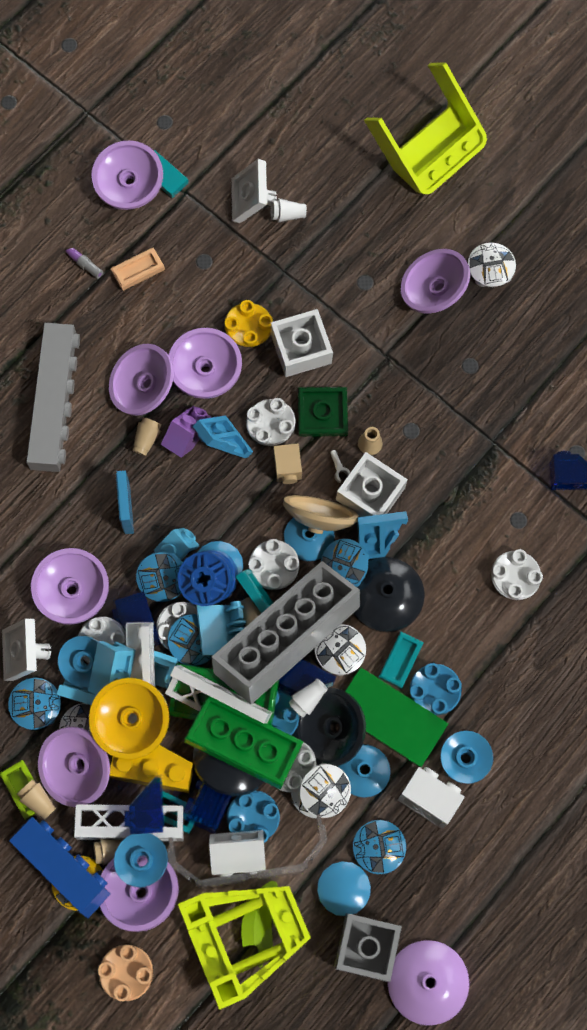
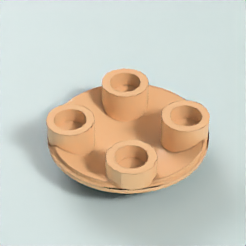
M120 945L113 948L104 956L98 968L101 986L110 997L118 1001H132L141 997L148 990L153 979V965L149 956L141 948L134 945Z

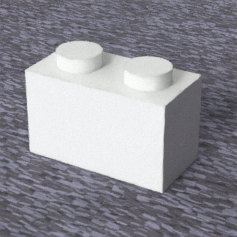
M263 830L210 834L209 848L212 875L228 877L234 873L245 872V874L254 875L260 873V871H266Z

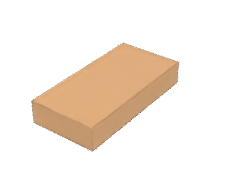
M154 248L111 268V272L122 291L165 270Z

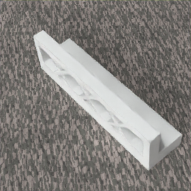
M127 622L126 646L136 650L130 678L144 680L155 687L153 622ZM134 713L129 716L130 723L133 724L137 721V716Z
M181 665L174 666L170 675L173 678L165 694L200 711L202 705L197 694L203 692L263 724L268 723L273 713L254 702L252 704L248 703L240 695ZM178 681H181L190 686L192 693L183 696L175 692L174 689ZM193 696L194 701L187 697Z
M76 804L74 837L77 840H124L134 833L146 832L155 835L161 841H184V807ZM82 811H94L100 818L93 826H81ZM98 811L107 812L102 816ZM113 811H120L127 818L119 827H112L105 820ZM125 812L133 813L130 816H128ZM139 812H147L153 818L146 827H138L132 820ZM152 812H161V813H160L159 815L155 816ZM166 812H178L177 827H165L159 819ZM102 822H104L108 827H102L99 825ZM130 822L134 827L125 826ZM157 822L161 827L152 826Z

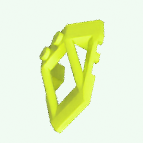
M289 886L202 893L178 904L219 1010L245 999L311 938ZM249 900L214 917L209 909L210 906ZM267 905L282 943L231 965L217 927ZM273 959L241 985L239 984L236 975Z

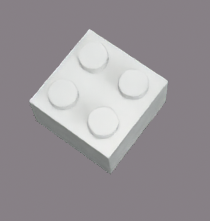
M318 309L271 322V337L285 377L332 364L333 351Z
M365 452L338 489L336 501L354 510L360 517L387 514L404 491L408 479Z
M419 767L398 798V801L443 829L450 822L464 796L460 794L461 789L450 782L444 784L438 780L439 775L427 767L423 770Z

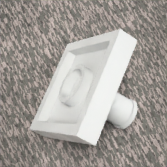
M257 159L232 178V221L242 223L264 206H271L272 201H276L277 193L267 190L266 161Z
M23 619L2 630L4 681H14L36 671V659L48 660L50 658L51 651H45V649H51L50 644L35 643V619Z

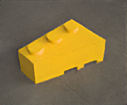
M159 745L151 753L135 759H122L113 756L110 777L114 780L189 793L194 766L193 763Z

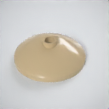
M293 495L285 497L283 502L286 511L297 522L309 527L308 530L313 533L323 534V531H338L350 527L357 522L358 514L354 510L332 501Z

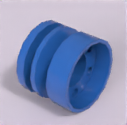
M213 549L194 553L186 558L179 568L177 576L178 587L184 598L192 604L199 606L214 605L228 598L236 589L238 579L235 576L238 575V569L233 559L222 551ZM204 574L210 575L211 580H208L207 582H202L201 577H203Z

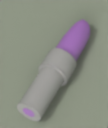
M74 248L65 250L77 262V265L82 269H86L97 279L103 275V271L93 264L87 256L82 255Z

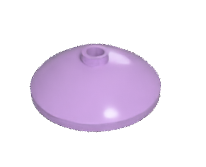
M120 141L108 146L99 154L92 168V183L96 193L106 204L118 209L130 210L144 206L157 195L163 182V168L159 157L150 147L136 141ZM129 179L134 180L132 184L126 183Z
M437 249L423 254L408 267L402 278L401 294L405 303L412 310L427 314L436 313L450 307L460 299L467 289L470 280L469 265L461 254L450 249Z
M198 328L188 331L176 340L169 352L174 369V384L182 392L192 397L207 399L220 396L235 385L241 373L242 357L237 344L230 336L217 329ZM203 367L210 368L208 372H203L201 369Z
M153 344L137 345L125 352L115 364L109 380V393L113 404L122 412L135 416L146 414L158 407L166 398L173 382L174 369L169 355L163 349Z
M76 548L61 549L45 557L34 571L31 581L32 597L39 611L48 619L60 624H78L92 618L103 607L109 592V580L102 563L91 553ZM70 587L77 588L74 594L68 593Z
M66 727L53 732L44 741L39 752L38 771L44 788L52 798L63 805L76 807V804L88 805L102 795L109 781L110 763L107 752L96 743L91 732L79 727ZM81 760H83L85 767L82 766Z
M146 857L139 860V866L147 864ZM114 858L108 863L101 874V877L108 883L105 888L111 895L100 905V908L105 917L118 928L131 932L150 930L161 924L174 909L179 887L176 873L169 862L162 877L147 887H132L123 882L115 871ZM141 889H145L146 895L139 898L138 892Z
M430 940L418 941L402 949L395 957L391 981H387L388 992L396 1009L410 1021L422 1025H437L453 1018L463 1007L469 991L468 972L460 956L449 946ZM428 977H432L435 980V985L432 988H428L425 984V980Z

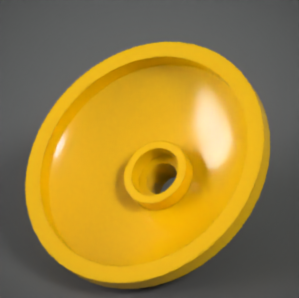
M122 678L107 684L96 695L90 708L89 726L94 740L105 752L117 758L135 759L151 753L163 741L169 726V710L163 695L152 684L141 679ZM132 713L137 716V721L133 724L129 721V716Z

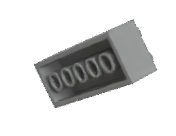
M321 561L212 656L214 674L248 703L252 704L360 607V589Z

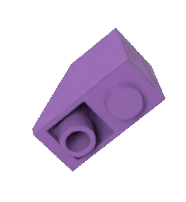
M192 406L171 421L161 445L182 458L199 441L198 433L193 428V425L198 420L212 417L202 408Z

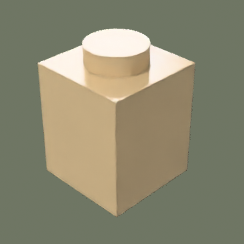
M299 443L274 446L277 482L293 484L297 480H302Z

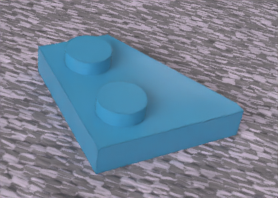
M226 415L201 419L193 425L199 439L207 446L242 458H248L253 453L252 449Z
M406 511L357 517L358 543L367 550L369 559L386 556L390 550V545L399 536V528L402 524L408 522Z

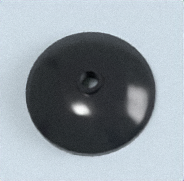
M383 557L369 561L366 576L357 587L360 589V607L354 612V615L363 625L378 632H396L408 627L419 616L424 604V586L418 573L407 563L395 558ZM390 587L392 593L385 594L383 588Z
M328 688L310 715L306 714L304 717L300 716L294 737L306 743L313 750L316 765L319 766L323 763L336 767L344 765L357 755L363 745L366 734V721L363 710L357 700L346 691L338 688ZM337 723L340 726L338 732L335 730V726Z
M194 747L192 760L195 772L199 779L210 789L224 795L241 796L254 792L264 784V781Z

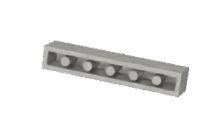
M44 323L27 464L30 470L60 472L61 464H65L66 449H63V443L68 441L69 426H66V419L71 417L72 404L69 403V394L74 393V380L71 377L72 371L77 369V357L74 356L75 348L79 349L80 334H76L74 325Z

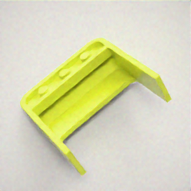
M446 62L430 63L428 67L448 101L447 108L401 148L398 147L382 118L367 117L364 120L393 170L419 194H431L483 149L487 141V135Z

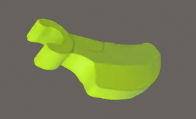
M270 881L261 888L278 887L275 881ZM267 905L243 915L241 924L243 947L254 945L258 952L273 947L272 917Z

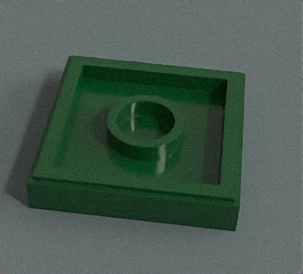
M298 387L299 437L348 436L347 387Z

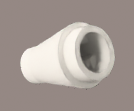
M279 198L271 203L272 220L283 222L306 218V204Z
M317 678L313 683L293 694V699L289 704L301 717H304L306 714L310 715L328 688Z

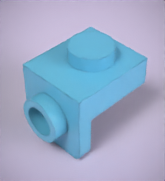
M179 528L172 530L154 551L156 553H174L182 560L190 551L196 550L199 544L195 541L196 538L191 531Z

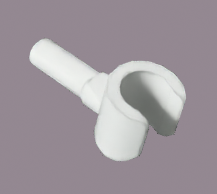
M333 450L330 454L337 470L335 480L341 483L339 473L344 472L348 477L351 472L342 466L336 450Z

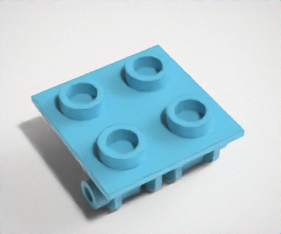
M233 601L231 605H196L202 656H213L244 629L246 621L243 620L244 606L241 605V601Z

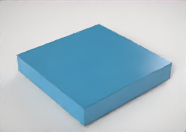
M126 470L117 471L116 482L120 523L125 534H133L134 527L129 480Z

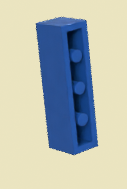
M31 817L9 841L81 914L89 918L111 895L105 888L108 883L97 872L92 875L87 870L90 865L79 854L73 857L69 853L72 847L62 837L56 840L51 835L54 829L46 821L42 820L39 823Z

